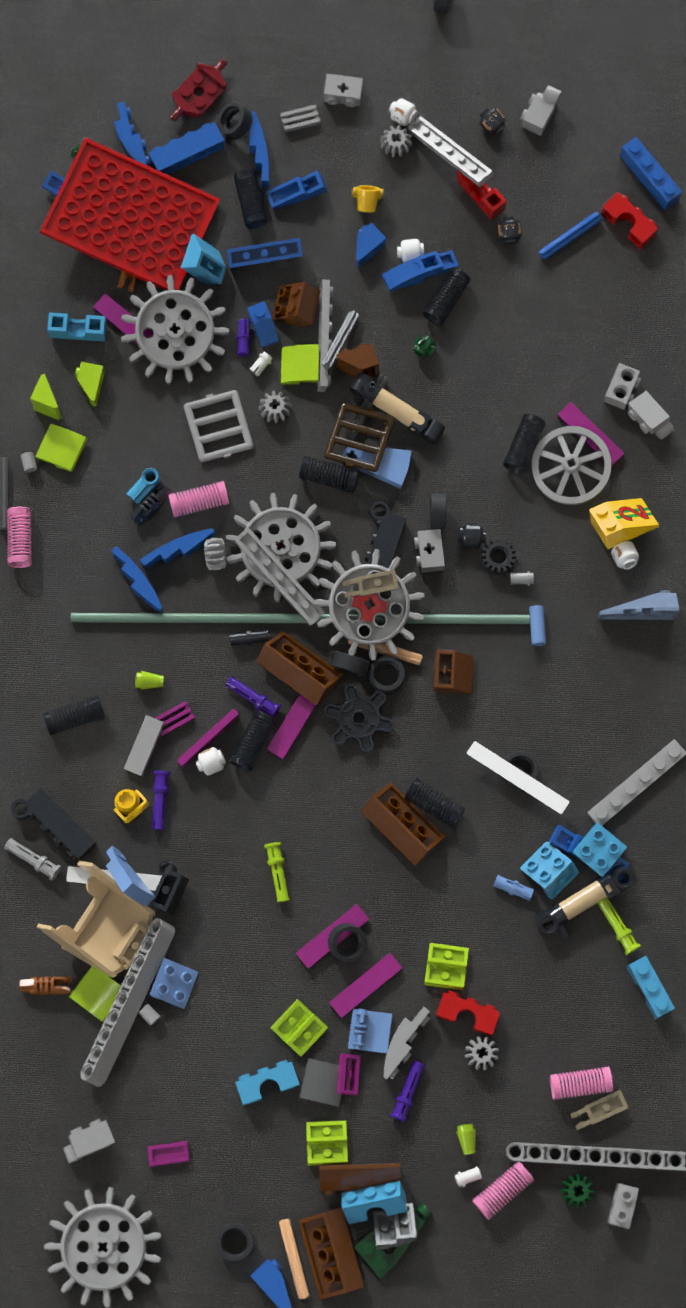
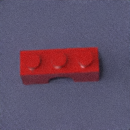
M457 171L456 181L490 220H493L506 210L507 201L496 188L491 190L486 183L479 187L460 171Z
M617 192L602 207L601 214L613 225L623 219L632 222L634 227L629 231L628 239L638 248L642 249L656 236L658 231L657 224L652 219L645 217L642 210L634 207L625 195Z
M452 991L443 993L436 1017L454 1023L460 1012L468 1011L475 1017L473 1030L489 1036L493 1035L500 1012L496 1011V1007L486 1004L485 1007L478 1005L477 1000L467 997V1000L459 998L460 994Z

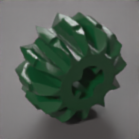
M576 1174V1181H574L572 1176H568L571 1184L563 1181L562 1184L568 1188L560 1190L561 1193H567L566 1196L562 1197V1200L565 1201L570 1198L568 1202L569 1207L575 1201L576 1209H579L580 1201L583 1207H587L585 1199L590 1202L593 1201L592 1197L588 1196V1194H595V1190H588V1187L593 1186V1183L585 1184L588 1179L587 1176H584L582 1181H580V1174ZM580 1186L582 1195H577L576 1197L574 1196L575 1191L573 1188Z

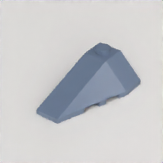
M662 590L660 593L599 612L598 620H675L679 612L677 594L671 593L669 590Z

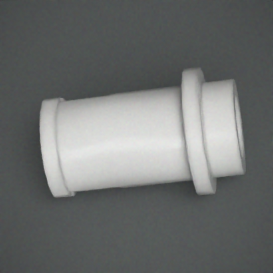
M266 352L260 353L257 361L250 367V371L253 373L259 367L255 372V375L259 377L265 367L271 364L272 357Z
M478 1167L463 1173L458 1172L455 1175V1180L459 1187H465V1184L482 1178Z

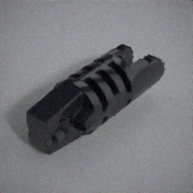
M159 483L149 493V496H146L145 500H142V503L137 506L130 516L131 520L140 526L152 516V513L159 508V505L164 503L169 494L172 493L171 489Z

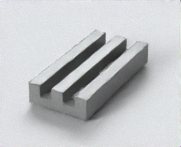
M316 105L280 113L285 132L320 124ZM315 117V119H312V120H308V121H304V122H300V123H296V124H292V125H288V126H287L288 123H292V122H296V121L299 122V121H303L304 119H308V118Z

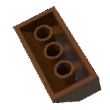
M284 631L264 644L256 660L264 669L274 674L279 680L285 682L294 691L300 693L316 706L328 697L344 675Z
M389 783L373 795L360 811L416 866L446 836L412 802L404 799L405 795L397 787Z
M400 1163L319 1166L320 1191H324V1195H336V1191H344L345 1193L395 1181L401 1182Z
M342 1207L298 1220L320 1300L363 1288V1281Z

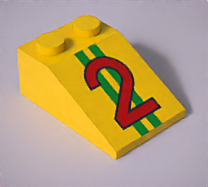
M642 498L605 502L589 509L591 524L607 549L659 527V524Z

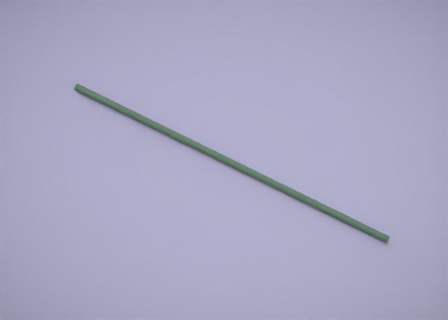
M71 613V622L307 623L300 614ZM323 614L315 623L329 618L330 614ZM348 614L350 620L355 621L359 618V614ZM421 614L424 616L422 621L407 618L405 624H529L530 616ZM378 615L375 617V623L385 624V618Z

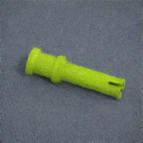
M281 842L265 844L264 848L267 849L269 859L267 864L272 869L277 902L289 901L282 865L284 864V858H282L280 850Z
M605 898L597 904L617 934L616 940L620 941L626 950L625 954L628 955L640 948L641 945L637 944L631 934V929L626 928L610 900Z

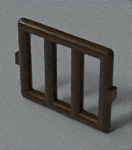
M342 403L324 457L346 464V467L351 469L357 467L377 472L395 418L391 415L373 411L372 407L366 406L362 408ZM349 411L386 422L384 431L344 420L346 412ZM342 427L378 437L381 440L378 447L339 437L338 435ZM335 444L375 454L373 463L333 453Z

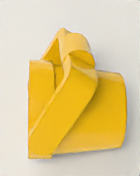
M368 185L353 187L352 198H357V210L362 212L376 211L377 202L383 196V189Z
M126 789L116 795V808L113 810L125 823H129L149 806V802L138 790L134 792L133 790Z

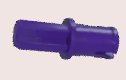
M245 318L239 320L238 335L236 336L238 340V356H249V340H251L249 335L250 321Z

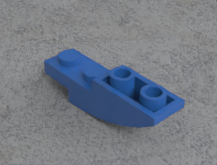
M124 102L117 103L121 120L114 121V125L124 152L128 157L151 167L149 156L144 155V151L147 150L145 140H141L140 134H135L134 125L129 124L128 119H132L130 108H126Z
M452 250L439 254L437 251L400 264L384 273L382 277L390 292L422 283L424 278L446 273L451 267L458 268L459 264Z

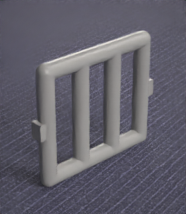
M236 390L215 396L212 393L206 395L204 399L184 405L200 462H207L224 457V459L232 457L231 454L253 448V441ZM232 399L234 409L195 419L192 409ZM234 416L238 417L240 426L200 437L198 426ZM240 433L243 434L245 443L205 454L204 443Z

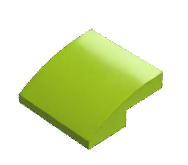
M319 344L282 347L281 384L300 385V382H318Z
M50 424L35 457L40 461L54 464L57 468L72 472L87 438L71 430Z
M430 943L424 985L463 990L469 948Z
M91 966L69 997L103 1022L121 985Z
M298 999L271 1027L300 1057L328 1028Z
M346 1121L306 1122L308 1166L348 1164Z

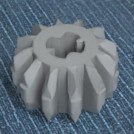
M399 125L397 129L391 126L390 131L385 130L384 136H381V142H383L381 148L385 149L386 155L392 153L393 158L395 154L401 157L402 152L407 153L409 151L408 147H411V135L407 134L406 128L400 130Z
M272 391V396L266 393V399L260 400L262 405L259 406V411H262V418L267 417V422L274 419V422L277 424L278 418L284 421V415L289 416L290 411L288 409L291 408V404L287 403L289 399L288 397H283L282 392L278 396L275 391Z
M222 538L206 540L204 550L208 569L220 570L225 568L227 557L224 540Z
M480 1036L476 1038L477 1044L470 1040L469 1042L474 1048L469 1046L465 1048V1050L471 1052L466 1054L465 1058L472 1057L468 1064L471 1066L476 1062V1070L479 1069L480 1064H482L483 1070H486V1062L489 1066L493 1067L494 1063L490 1058L493 1060L498 1059V1056L492 1055V1053L498 1052V1048L491 1049L495 1042L492 1041L488 1045L486 1044L488 1037H485L483 1043H481ZM481 1048L485 1049L487 1056L479 1058V1054H476V1051H480Z

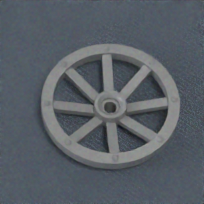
M566 426L555 429L543 437L534 451L532 458L533 478L540 491L557 503L578 505L588 502L600 494L609 480L611 473L609 450L598 435L586 428ZM563 435H582L573 454H570ZM557 438L565 457L552 454L543 449L550 441ZM587 438L592 440L600 449L598 452L578 457ZM540 456L562 463L560 466L539 474ZM603 457L604 473L601 475L581 464ZM573 461L575 465L569 467L568 463ZM564 471L557 492H552L542 480ZM579 471L600 481L587 494L578 474ZM570 475H573L580 493L578 497L561 496Z

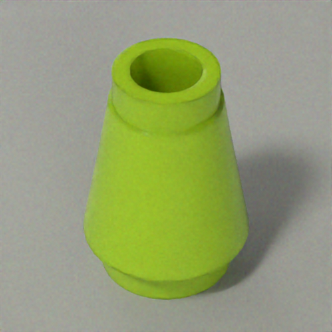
M136 672L135 687L140 688V690L163 687L164 678L161 675L149 672Z
M473 1124L457 1126L458 1131L456 1133L464 1155L475 1153L476 1129L473 1127Z

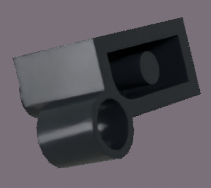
M165 860L158 865V872L162 877L154 892L155 898L150 902V905L174 915L189 879L178 874L176 865ZM170 865V872L165 874V868Z

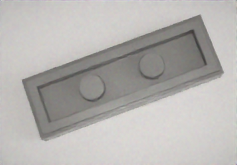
M147 715L145 716L124 769L143 776L165 724L164 722Z

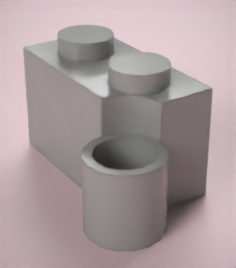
M548 85L544 94L539 92L537 95L532 94L528 103L530 106L528 110L524 109L520 118L523 120L522 127L541 136L557 107L562 91Z
M647 391L628 403L630 418L640 424V428L645 434L648 432L651 434L655 433L659 439L663 440L674 432V427L670 423V416Z
M98 1119L89 1123L90 1127L82 1130V1127H78L70 1131L71 1135L68 1136L71 1145L63 1148L68 1163L75 1162L115 1143L106 1120L101 1122Z

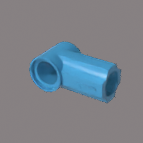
M145 469L142 477L127 492V496L136 504H141V501L159 483L161 484V478L156 469ZM150 475H155L156 478L154 481H147V478Z

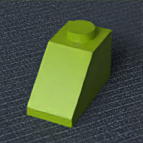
M81 362L80 368H76L75 378H77L80 388L92 406L97 407L105 373L104 367Z

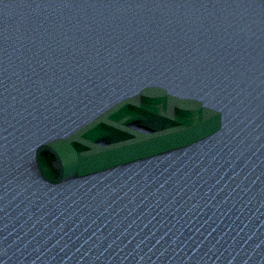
M423 1203L414 1210L416 1234L425 1221L433 1216ZM419 1211L424 1216V1218H419ZM373 1231L355 1245L354 1248L381 1278L397 1264L410 1243L397 1246L392 1254H386L383 1249L376 1250L375 1231Z

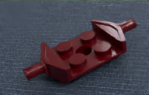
M222 58L214 67L202 63L196 64L197 68L175 92H171L172 99L177 107L176 111L170 116L171 120L176 122L181 115L200 118L226 89V83L221 75L222 69L228 64L226 60L224 61ZM196 90H203L204 94L196 96L194 92Z

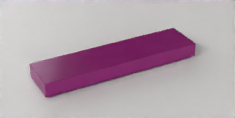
M104 294L93 306V309L101 316H105L106 320L123 334H135L136 325L121 320L122 315H132L108 295ZM146 329L143 335L145 338H152L154 333L150 329Z
M572 402L558 413L557 417L567 426L586 428L603 440L610 453L611 467L624 455V452ZM586 439L585 444L594 452L600 451L599 447L592 440Z
M300 694L267 747V751L284 760L316 705Z
M232 709L177 760L178 765L184 769L200 752L205 750L240 718L239 713Z
M356 904L296 952V955L309 969L330 952L328 937L333 928L343 923L354 924L360 928L369 918ZM347 931L342 933L337 939L336 945H339L353 932Z
M389 953L331 1000L329 1004L343 1018L402 969L401 965Z

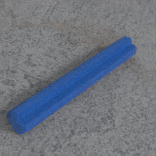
M594 212L539 250L540 257L544 260L549 258L602 220L599 213Z

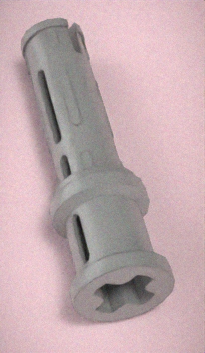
M12 838L5 845L4 849L34 866L36 872H42L51 881L57 877L61 870L60 865L53 864L46 856L40 857Z

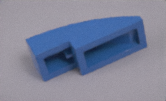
M315 171L302 178L298 176L266 191L271 207L275 209L315 197L328 191L322 174L319 171Z

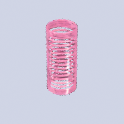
M224 481L216 482V485L213 483V487L210 484L209 486L206 485V488L203 485V489L201 486L197 487L196 490L193 488V491L190 489V493L189 490L183 491V493L180 491V495L177 492V497L175 493L169 494L174 517L182 516V511L185 515V509L187 514H189V511L192 514V509L195 513V507L197 512L199 509L202 511V507L205 510V505L209 509L208 503L210 508H212V505L215 508V503L218 507V501L219 505L222 506L221 499L223 505L229 504Z
M12 507L7 510L8 566L14 568H24L32 565V550H30L32 549V538L30 537L32 535V528L30 527L32 519L30 516L32 514L31 509L27 507ZM12 541H30V542H12ZM12 554H30V555H12Z
M609 1067L597 1068V1070L594 1068V1070L590 1069V1071L587 1069V1071L583 1070V1072L580 1070V1072L576 1071V1073L573 1071L569 1072V1074L566 1072L562 1073V1075L560 1073L550 1075L551 1092L554 1100L562 1099L563 1096L566 1098V1093L569 1098L570 1095L573 1097V1092L576 1097L577 1094L580 1096V1091L582 1096L584 1093L587 1095V1090L589 1095L591 1092L594 1094V1089L596 1094L598 1091L601 1094V1088L603 1093L605 1090L607 1093L613 1091V1081Z
M517 1161L512 1166L513 1168L504 1172L505 1175L496 1179V1182L493 1181L494 1185L491 1184V1187L488 1186V1189H485L483 1194L480 1193V1196L473 1199L474 1204L488 1220L493 1217L491 1212L496 1215L489 1204L496 1212L498 1210L492 1202L499 1210L501 1208L495 1200L504 1208L498 1198L504 1205H507L497 1191L509 1203L500 1189L512 1201L503 1187L515 1198L506 1185L517 1196V1193L509 1183L519 1194L520 1191L512 1181L521 1191L523 1189L515 1179L526 1189L517 1176L527 1187V1183L531 1184L534 1182L533 1177L520 1162Z

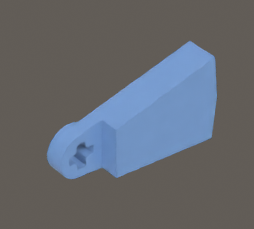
M347 447L342 453L343 456H346L353 452L354 456L357 457L353 459L371 464L375 457V454ZM385 448L377 472L354 468L401 489L408 473L411 451Z
M111 846L106 852L111 859L106 865L107 869L125 895L147 906L155 898V895L126 862L125 856L117 848Z

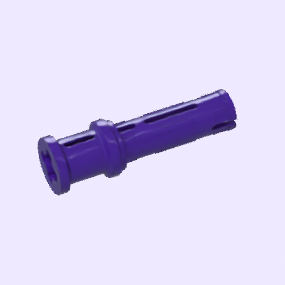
M233 676L228 679L225 685L254 704L256 710H261L273 718L281 708L280 704L276 705L267 699L266 695L258 694Z
M154 771L155 785L152 787V791L155 793L152 830H164L166 797L170 792L168 780L171 772Z
M413 1061L402 1094L396 1098L397 1104L390 1117L405 1123L407 1122L406 1116L409 1108L413 1106L412 1098L425 1067L424 1064Z

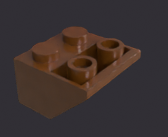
M307 282L281 285L278 290L272 320L298 327L313 325L321 290Z
M364 343L357 346L356 349H344L339 354H336V367L338 371L352 378H356L358 373L366 374L370 378L379 376V362L373 344L368 345Z
M436 649L433 692L472 694L474 656L453 650Z

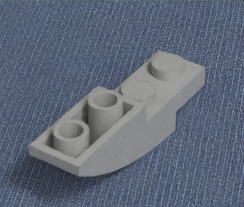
M425 1007L421 1009L412 1022L405 1017L396 1030L385 1059L383 1078L386 1081L389 1077L393 1079L399 1072L397 1067L401 1061L405 1064L412 1055L409 1052L411 1047L406 1042L409 1041L411 1043L418 1034L415 1032L420 1025L424 1027L430 1019L427 1016L430 1011Z

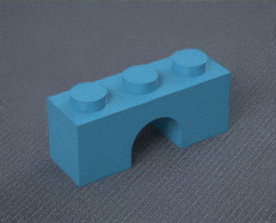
M49 312L47 331L50 338L105 342L107 330L105 316L86 315V319L78 320L70 318L65 313Z
M647 956L626 967L634 983L643 992L646 999L645 1003L654 1019L675 1009Z
M287 1060L276 1063V1067L270 1070L268 1067L257 1070L258 1074L251 1077L249 1073L238 1077L239 1081L235 1082L244 1106L262 1100L260 1087L267 1080L275 1081L279 1085L281 1092L300 1086L292 1062L288 1063Z
M395 1181L342 1193V1210L348 1224L368 1220V1210L373 1207L384 1209L387 1216L407 1212L406 1195L401 1182Z

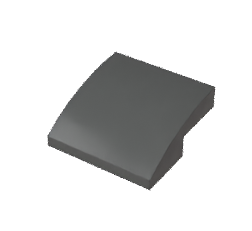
M308 1058L300 1098L339 1107L341 1094H337L339 1065Z
M407 1203V1212L387 1216L385 1210L373 1211L376 1250L397 1247L417 1240L413 1203Z

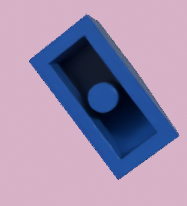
M370 223L368 226L364 225L358 231L356 266L358 268L386 246V237L373 223Z
M265 301L248 307V317L261 347L264 348L279 342Z

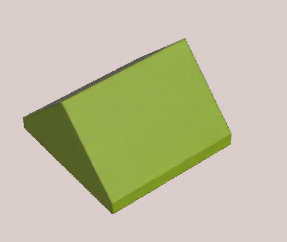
M42 374L30 398L33 408L37 412L60 420L62 417L45 374Z

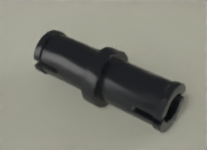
M267 629L253 632L246 630L245 633L229 634L230 646L248 644L249 646L252 643L269 642Z

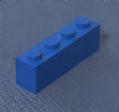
M215 122L207 123L194 132H187L179 139L170 140L162 147L153 148L149 152V159L154 169L168 175L224 149L225 142Z
M637 137L622 146L620 157L664 210H667L680 200L682 191Z
M300 238L227 249L229 268L303 256Z

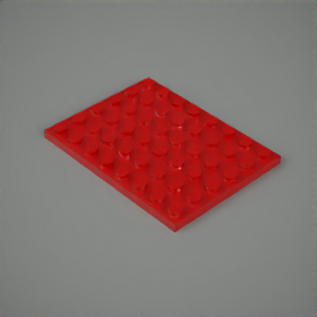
M85 137L40 229V234L145 282L151 281L154 286L168 291V275H172L174 290H179L187 273L181 266L191 235L195 234L203 239L220 199Z

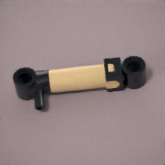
M358 373L349 387L352 394L361 399H366L387 414L393 416L408 426V430L417 436L420 435L431 444L435 445L446 429L442 423L432 419L430 415L422 410L417 411L377 385L366 374Z
M615 866L610 874L607 872L603 877L598 876L595 878V882L549 910L540 911L535 917L537 927L545 934L554 933L558 929L563 940L569 939L570 935L564 923L603 899H610L620 893L618 887H630L634 881L633 873L625 866ZM621 873H625V878L619 881V875ZM550 918V923L547 926H543V921Z

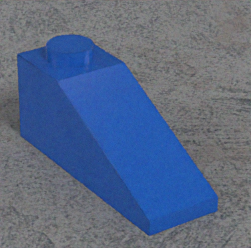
M267 1259L251 1277L279 1308H292L284 1278L280 1272L282 1267L275 1259L273 1261Z

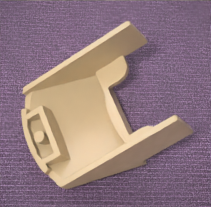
M79 861L77 865L91 875L86 883V889L94 897L74 929L67 925H61L55 929L52 926L38 924L37 928L61 945L64 950L113 978L131 966L152 922L153 916H155V911L149 906H144L125 895L116 881L93 863Z

